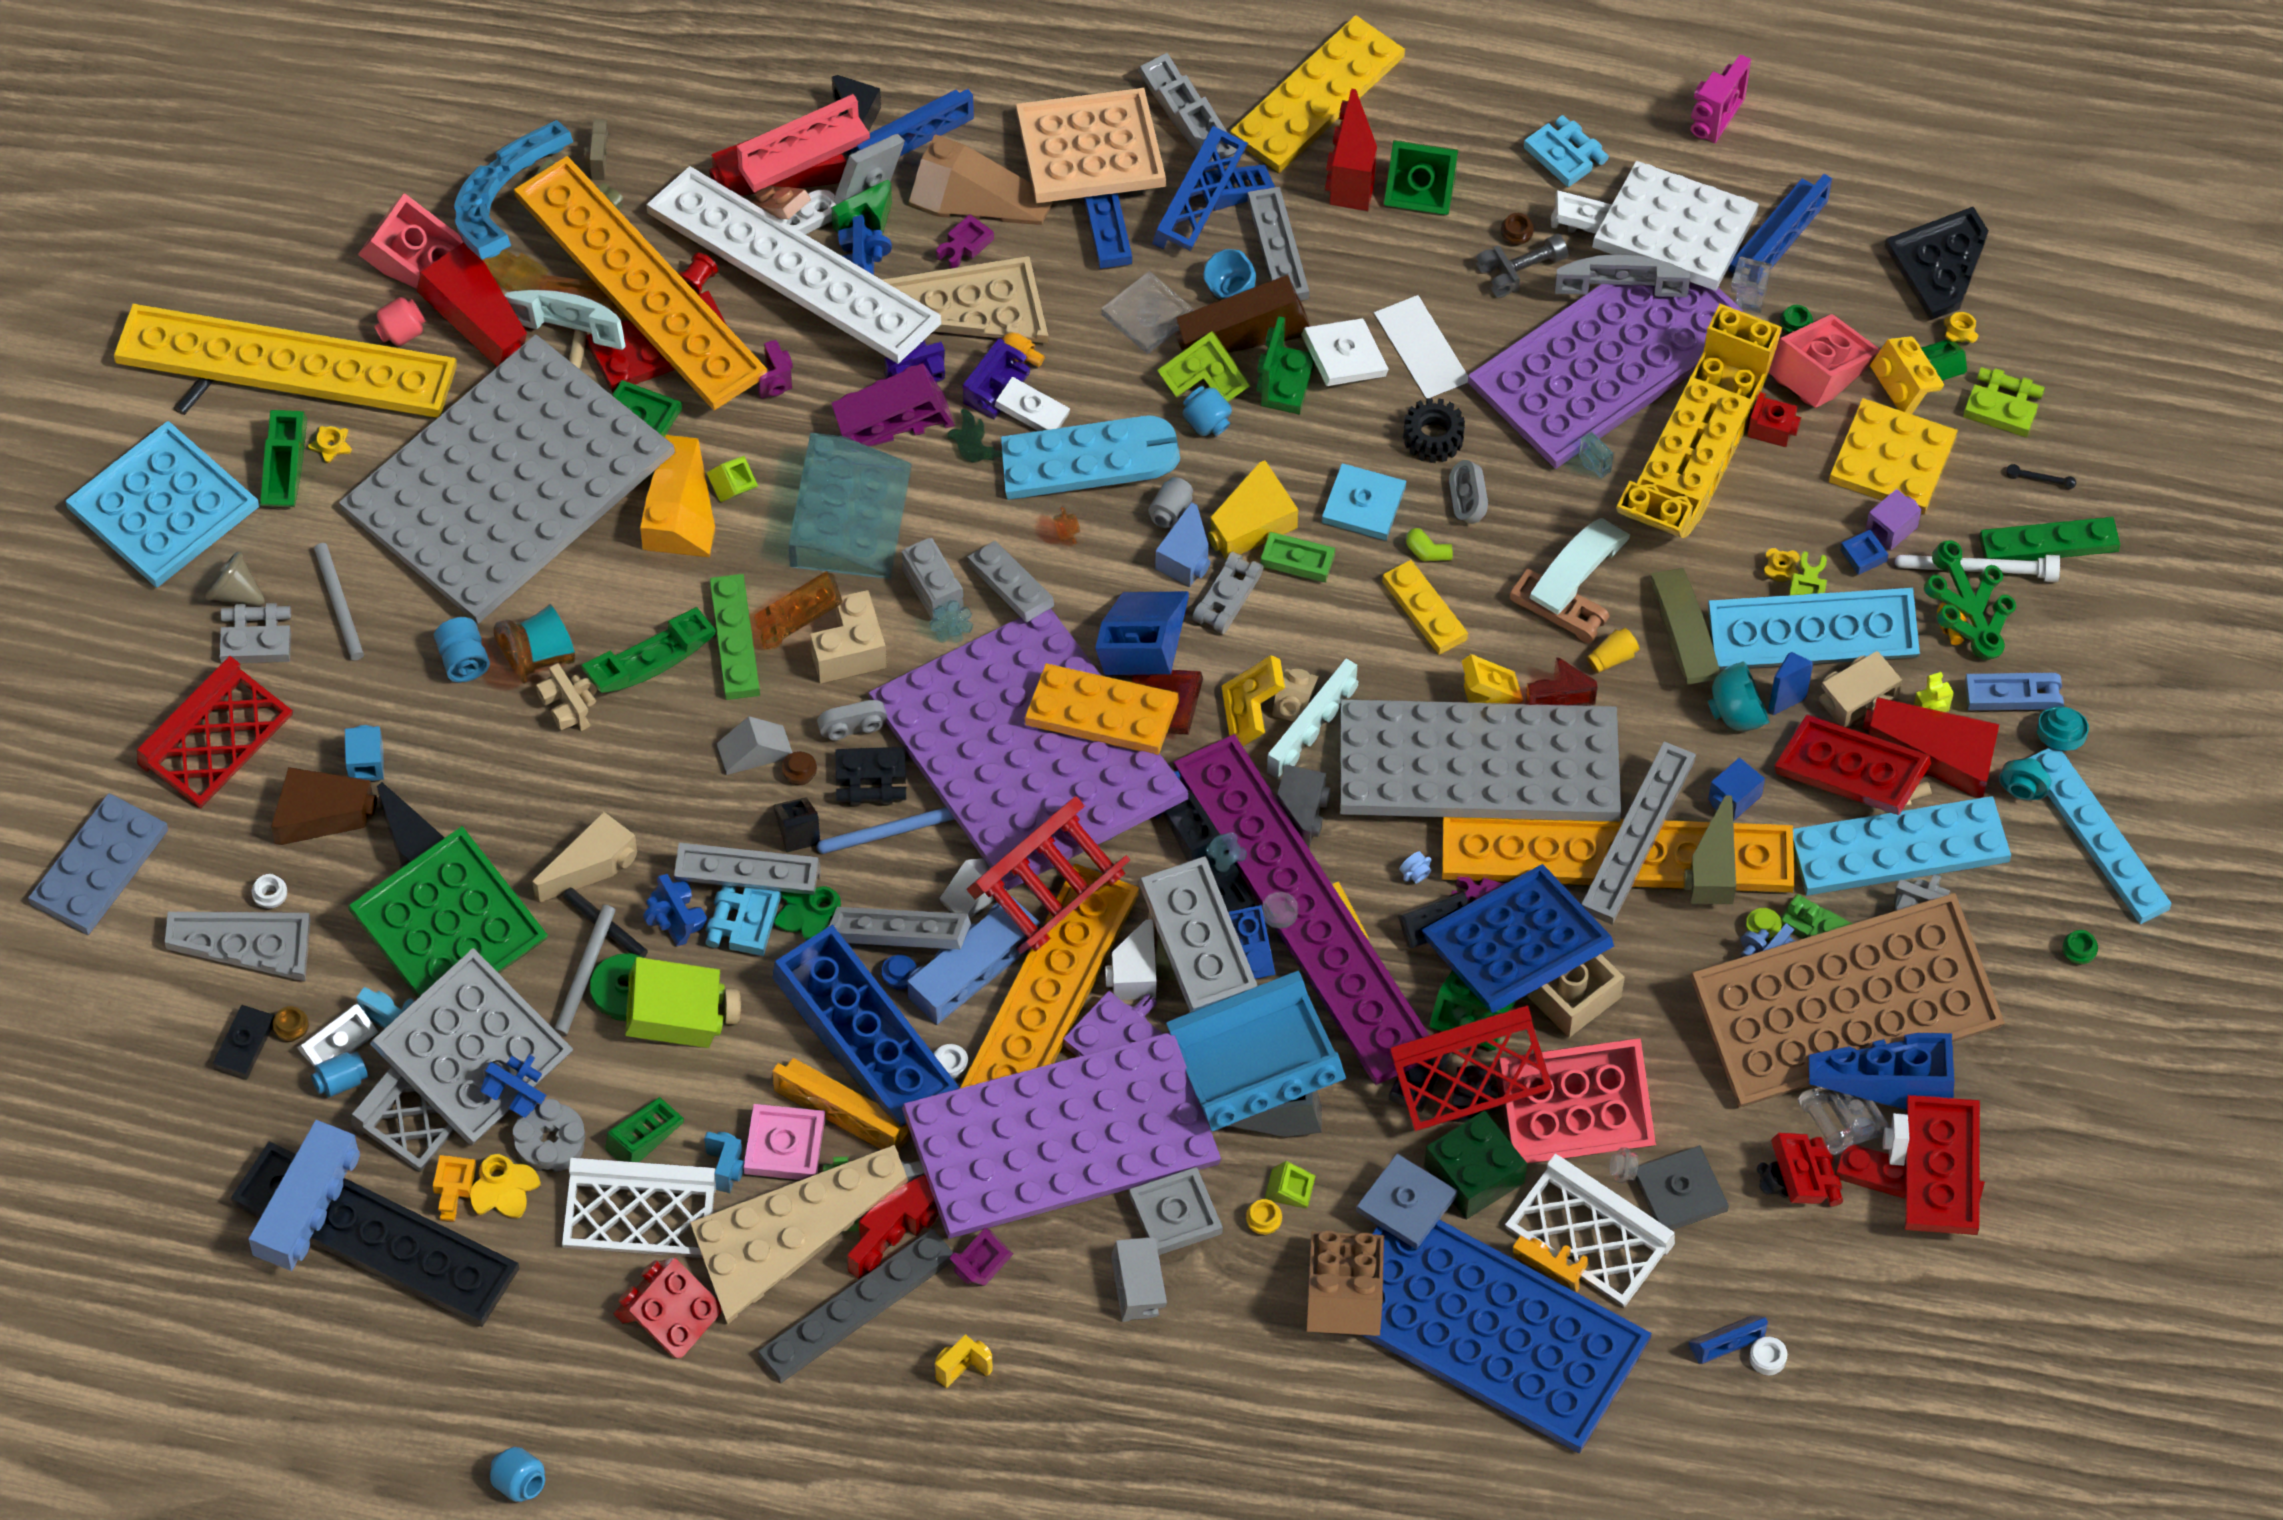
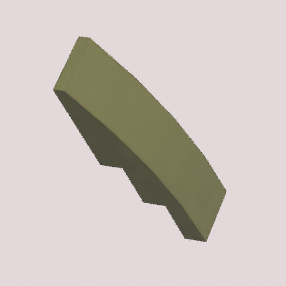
M1684 568L1651 573V586L1660 603V616L1669 633V646L1687 685L1715 680L1720 673V669L1703 614Z

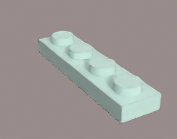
M1347 658L1343 661L1268 753L1267 773L1279 779L1283 774L1285 764L1295 766L1299 760L1301 750L1306 745L1311 746L1315 742L1320 732L1319 728L1325 721L1330 722L1337 714L1341 699H1344V697L1350 698L1357 689L1359 683L1356 680L1357 664Z

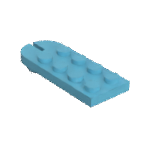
M1140 416L1001 437L1005 491L1008 500L1155 479L1170 473L1180 462V450L1175 430L1169 422L1157 416Z

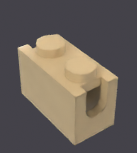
M1876 651L1867 657L1864 655L1858 657L1852 662L1850 667L1840 673L1836 671L1829 674L1822 682L1821 687L1825 693L1819 696V702L1840 726L1848 728L1865 718L1867 709L1874 710L1877 697L1892 701L1898 699L1902 679L1883 656Z

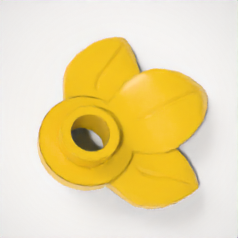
M500 1154L490 1155L481 1163L479 1167L480 1179L471 1188L472 1207L478 1215L485 1214L496 1207L498 1212L506 1217L520 1218L527 1207L525 1192L541 1186L539 1176L528 1165L513 1164L509 1158ZM496 1170L504 1172L503 1175L498 1177L491 1176Z

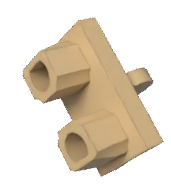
M559 663L549 667L550 677L537 684L536 689L538 697L545 706L558 699H561L563 704L551 709L554 722L560 730L577 724L581 731L589 728L590 723L585 717L588 713L586 705L592 706L596 703L593 696L598 689L589 678L582 679L579 674L571 678V683Z

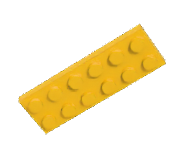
M1355 15L1230 131V134L1247 142L1246 151L1277 173H1280L1339 118L1342 100L1348 101L1351 88L1356 89L1360 99L1405 57V48Z

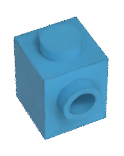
M360 725L355 728L345 729V756L348 777L370 781L384 780L383 741L380 726Z

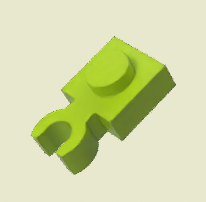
M1804 551L1799 559V566L1803 573L1802 575L1796 573L1792 575L1788 596L1825 593L1827 580L1818 578V574L1825 568L1827 563L1825 555L1820 556L1818 566L1812 567L1807 562L1808 552Z

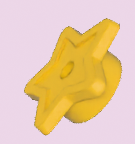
M320 426L316 440L308 445L311 451L322 453L326 463H330L336 455L350 454L352 450L345 442L348 429H339L333 426Z

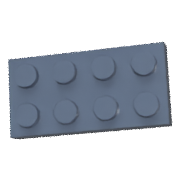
M108 793L28 897L30 905L89 935L167 833V823Z

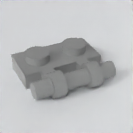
M266 603V607H246V604H235V608H221L222 621H235V627H221V664L229 656L239 663L290 662V625L278 626V620H291V606H277V603ZM266 620V626L247 627V621Z

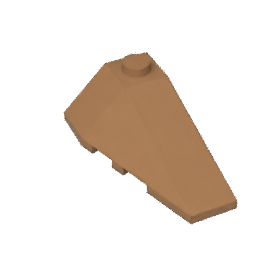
M935 134L921 158L908 203L910 207L938 217L950 218V214H971L977 220H980V217L983 216L1000 218L1002 222L1042 225L1055 201L1036 203L1032 183L970 147Z

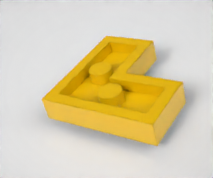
M1272 655L1221 686L1229 736L1235 734L1242 746L1265 734L1260 704L1285 689L1281 660Z

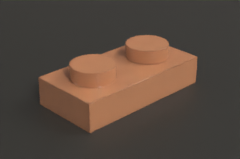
M770 185L759 190L755 195L756 198L751 203L778 219L789 220L811 201V198L805 189Z

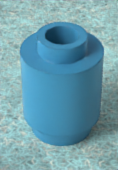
M344 1052L316 1064L315 1073L311 1074L312 1082L319 1094L325 1093L328 1098L361 1085V1080L368 1077L365 1064L358 1052L351 1054Z

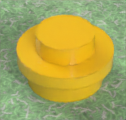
M1260 1199L1249 1206L1246 1212V1222L1253 1232L1268 1235L1274 1233L1281 1226L1282 1212L1273 1201Z

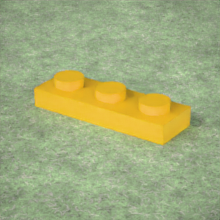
M1412 560L1383 574V584L1438 655L1468 640L1467 630Z

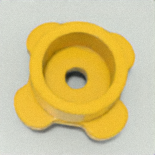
M1956 312L1944 319L1943 324L1947 327L1945 337L1949 341H1967L1969 343L1977 341L1978 334L1975 332L1976 320L1972 315L1966 312Z
M1771 548L1766 552V558L1768 559V565L1764 569L1766 576L1778 582H1785L1791 580L1794 573L1798 574L1796 563L1799 561L1800 556L1796 551L1790 550L1786 552Z

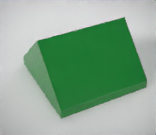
M1393 140L1384 205L1449 215L1456 180L1458 149Z

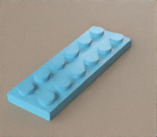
M1913 588L1709 600L1707 604L1711 642L1720 670H1724L1730 665L1742 661L1747 664L1748 668L1781 666L1790 652L1811 660L1813 664L1853 662L1860 656L1864 655L1867 657L1876 651L1884 659L1916 658L1920 655Z
M1993 796L1905 810L1900 815L1887 813L1793 829V852L1806 896L1899 881L1900 879L1905 880L2008 863L2011 858Z

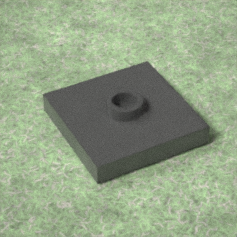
M1700 1145L1634 1167V1177L1654 1219L1670 1230L1728 1211L1729 1205Z

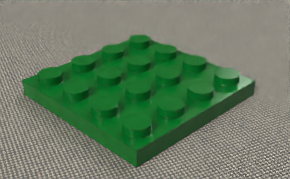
M463 826L351 903L348 907L354 918L417 998L426 992L473 948L500 973L548 938V934Z

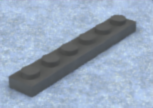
M932 1228L759 1350L760 1360L776 1379L783 1383L951 1264L952 1261L949 1257L953 1254V1251Z

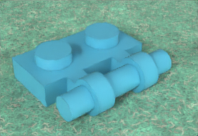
M1562 115L1555 122V125L1559 128L1558 131L1549 123L1524 140V149L1569 188L1592 171L1593 162L1590 160L1594 159L1599 165H1603L1608 160L1609 155L1602 150V145L1596 139H1590L1582 132V127L1576 121H1569ZM1574 141L1579 146V148L1577 149L1570 142Z
M722 885L721 891H718L715 896L714 905L716 909L713 918H710L707 923L706 932L708 935L705 942L706 945L717 948L721 938L729 936L730 950L764 956L781 899V891L745 888L743 894L735 893V886ZM733 909L738 910L735 921L727 920L729 911Z

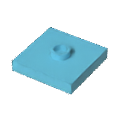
M1342 463L1322 515V523L1387 541L1406 488V481Z

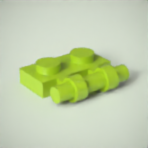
M1981 367L1977 380L1989 383L1988 388L1974 384L1963 417L2027 438L2039 405L2027 401L2028 396L2041 400L2045 387L2034 384L2032 379L2023 377L2021 380L2005 375L2004 370L1995 368L1993 371ZM2000 387L2018 392L2017 397L1998 392Z

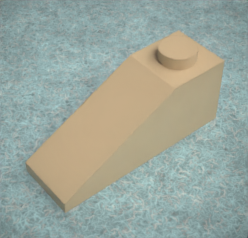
M603 812L532 881L535 899L538 902L563 895L570 887L576 890L610 878L622 867L627 868L632 864L637 855L635 835L607 813Z

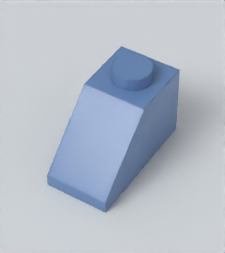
M1192 502L1156 549L1155 559L1156 570L1188 587H1191L1197 577L1202 578L1210 566L1208 541L1198 506Z

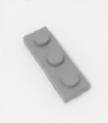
M996 541L967 556L969 566L1026 623L1054 607L1053 596Z

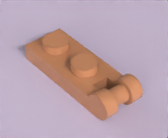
M1527 568L1510 592V600L1575 633L1581 641L1592 643L1598 634L1597 628L1604 626L1609 619L1608 611L1576 593L1572 601L1558 615L1529 598L1542 575ZM1580 613L1587 616V621L1578 618Z

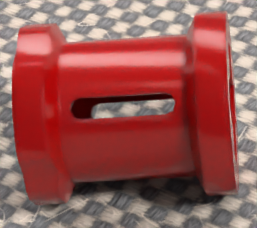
M697 252L692 256V263L685 272H679L678 274L697 294H700L703 284L709 277H714L718 273V268L709 256Z

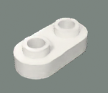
M816 190L809 193L811 201L789 220H780L804 234L831 222V207L837 205L834 202L835 195L832 192Z

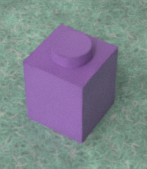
M1896 489L1869 512L1865 531L1871 529L1879 542L1891 551L1918 528L1922 509L1913 498L1905 496Z

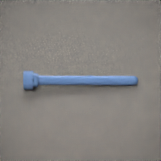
M945 807L820 840L816 845V849L819 853L826 854L947 822L955 818Z

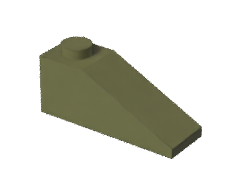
M1725 795L1692 856L1690 869H1684V890H1690L1691 904H1733L1736 870L1732 795Z

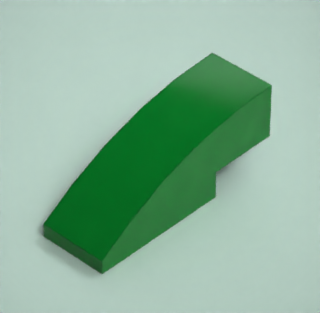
M270 410L268 439H265L261 506L295 507L308 419L304 411Z

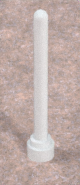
M1898 555L1895 558V565L1898 568L1941 570L1933 563L1932 556ZM2045 555V558H2038V561L1962 558L1960 561L1963 570L1968 572H1982L1987 566L1995 565L2002 573L2037 575V578H2044V582L2058 583L2059 555Z

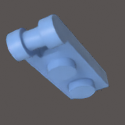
M2057 673L1966 674L1965 688L1968 710H2047L2052 707H2064L2063 696L2059 694V690L2062 688L2061 676ZM2037 689H2042L2046 693H2037Z

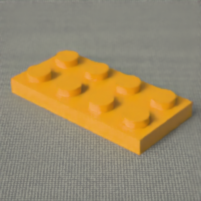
M1046 663L1026 713L1025 724L1026 726L1099 741L1127 749L1154 753L1159 756L1179 702V697L1176 692Z

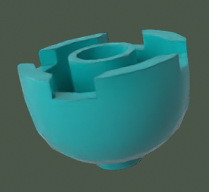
M1742 661L1722 670L1712 685L1713 699L1708 700L1715 720L1722 717L1728 727L1736 731L1746 732L1770 723L1764 703L1761 702L1756 689V683L1747 664Z

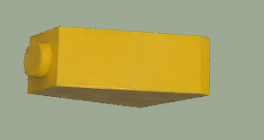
M1265 460L1258 463L1211 516L1208 539L1215 551L1220 550L1226 560L1232 551L1243 554L1266 543L1270 532L1284 535L1298 528L1299 510Z

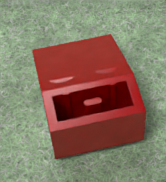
M1351 88L1348 101L1342 100L1339 113L1341 122L1340 126L1335 127L1333 145L1335 146L1333 152H1329L1326 171H1328L1325 191H1330V205L1368 212L1375 184L1377 144L1356 89Z

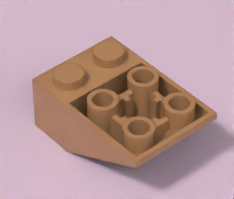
M1311 1231L1306 1332L1380 1336L1383 1301L1384 1235Z

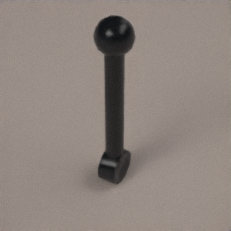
M2016 464L2009 465L2006 471V475L2011 479L2022 476L2062 484L2067 489H2073L2076 486V479L2072 476L2061 478L2020 470V467Z

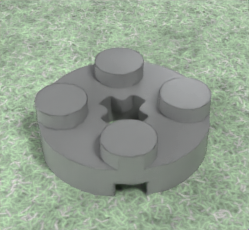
M547 1099L542 1104H537L526 1118L520 1116L513 1127L517 1156L525 1165L532 1167L536 1171L542 1172V1169H554V1172L565 1170L570 1166V1158H580L583 1154L586 1139L583 1121L576 1111L560 1104L557 1100ZM548 1131L556 1132L557 1141L554 1143L550 1140L542 1142L543 1134Z

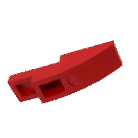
M926 1175L920 1176L898 1188L876 1204L859 1221L861 1240L847 1255L849 1273L860 1279L867 1270L871 1272L879 1265L884 1251L890 1245L895 1246L903 1238L906 1229L917 1236L924 1227L930 1228L936 1222L939 1212Z

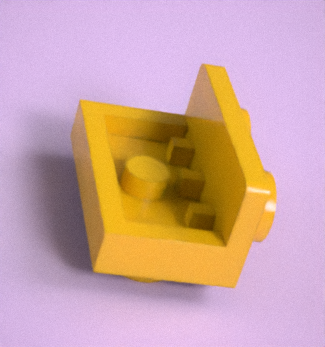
M1911 336L1888 339L1870 364L1871 369L1897 409L1909 414L1915 411L1927 392L1941 391L1944 387V383L1935 368L1931 365L1920 345Z

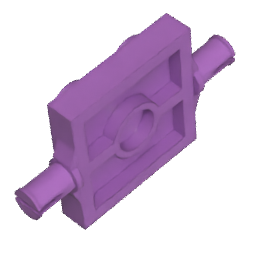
M1108 991L1064 1037L1063 1046L1075 1054L1076 1057L1162 1035L1163 1033L1145 1018L1146 1014L1157 1005V1001L1154 997L1151 998L1150 994H1145L1139 1003L1132 1007Z

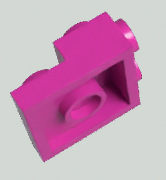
M1739 54L1733 65L1727 64L1722 75L1713 71L1706 82L1701 81L1694 93V99L1697 100V103L1691 113V118L1694 119L1691 131L1696 137L1713 143L1717 142L1745 100L1751 65L1750 58Z

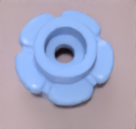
M1420 851L1408 857L1399 868L1400 872L1404 875L1403 880L1407 882L1413 880L1416 884L1424 880L1431 872L1429 867L1431 858H1425Z

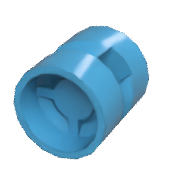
M457 617L442 623L435 630L434 639L439 654L442 656L447 677L451 681H471L482 676L489 669L490 661L486 649L481 645L482 640L477 624L472 618Z

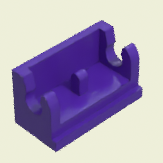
M998 338L964 382L963 404L995 420L1001 412L1000 409L995 407L996 400L1010 379L1014 377L1024 382L1030 374V367L1022 363L1027 356Z

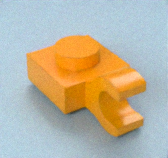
M439 1155L433 1182V1192L435 1194H442L438 1208L441 1211V1221L455 1222L458 1197H470L476 1170L475 1159Z

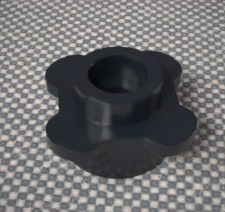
M1774 1161L1769 1165L1761 1162L1756 1168L1760 1174L1759 1187L1761 1191L1767 1195L1779 1194L1781 1197L1787 1198L1789 1195L1778 1161Z

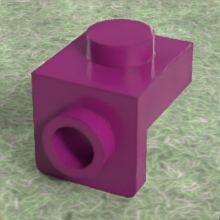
M776 339L764 343L765 363L769 371L759 378L758 391L762 399L778 396L792 389V360L787 350H781Z
M984 1228L961 1254L953 1252L949 1259L956 1265L954 1272L967 1284L975 1282L985 1286L1013 1256V1253L991 1230Z

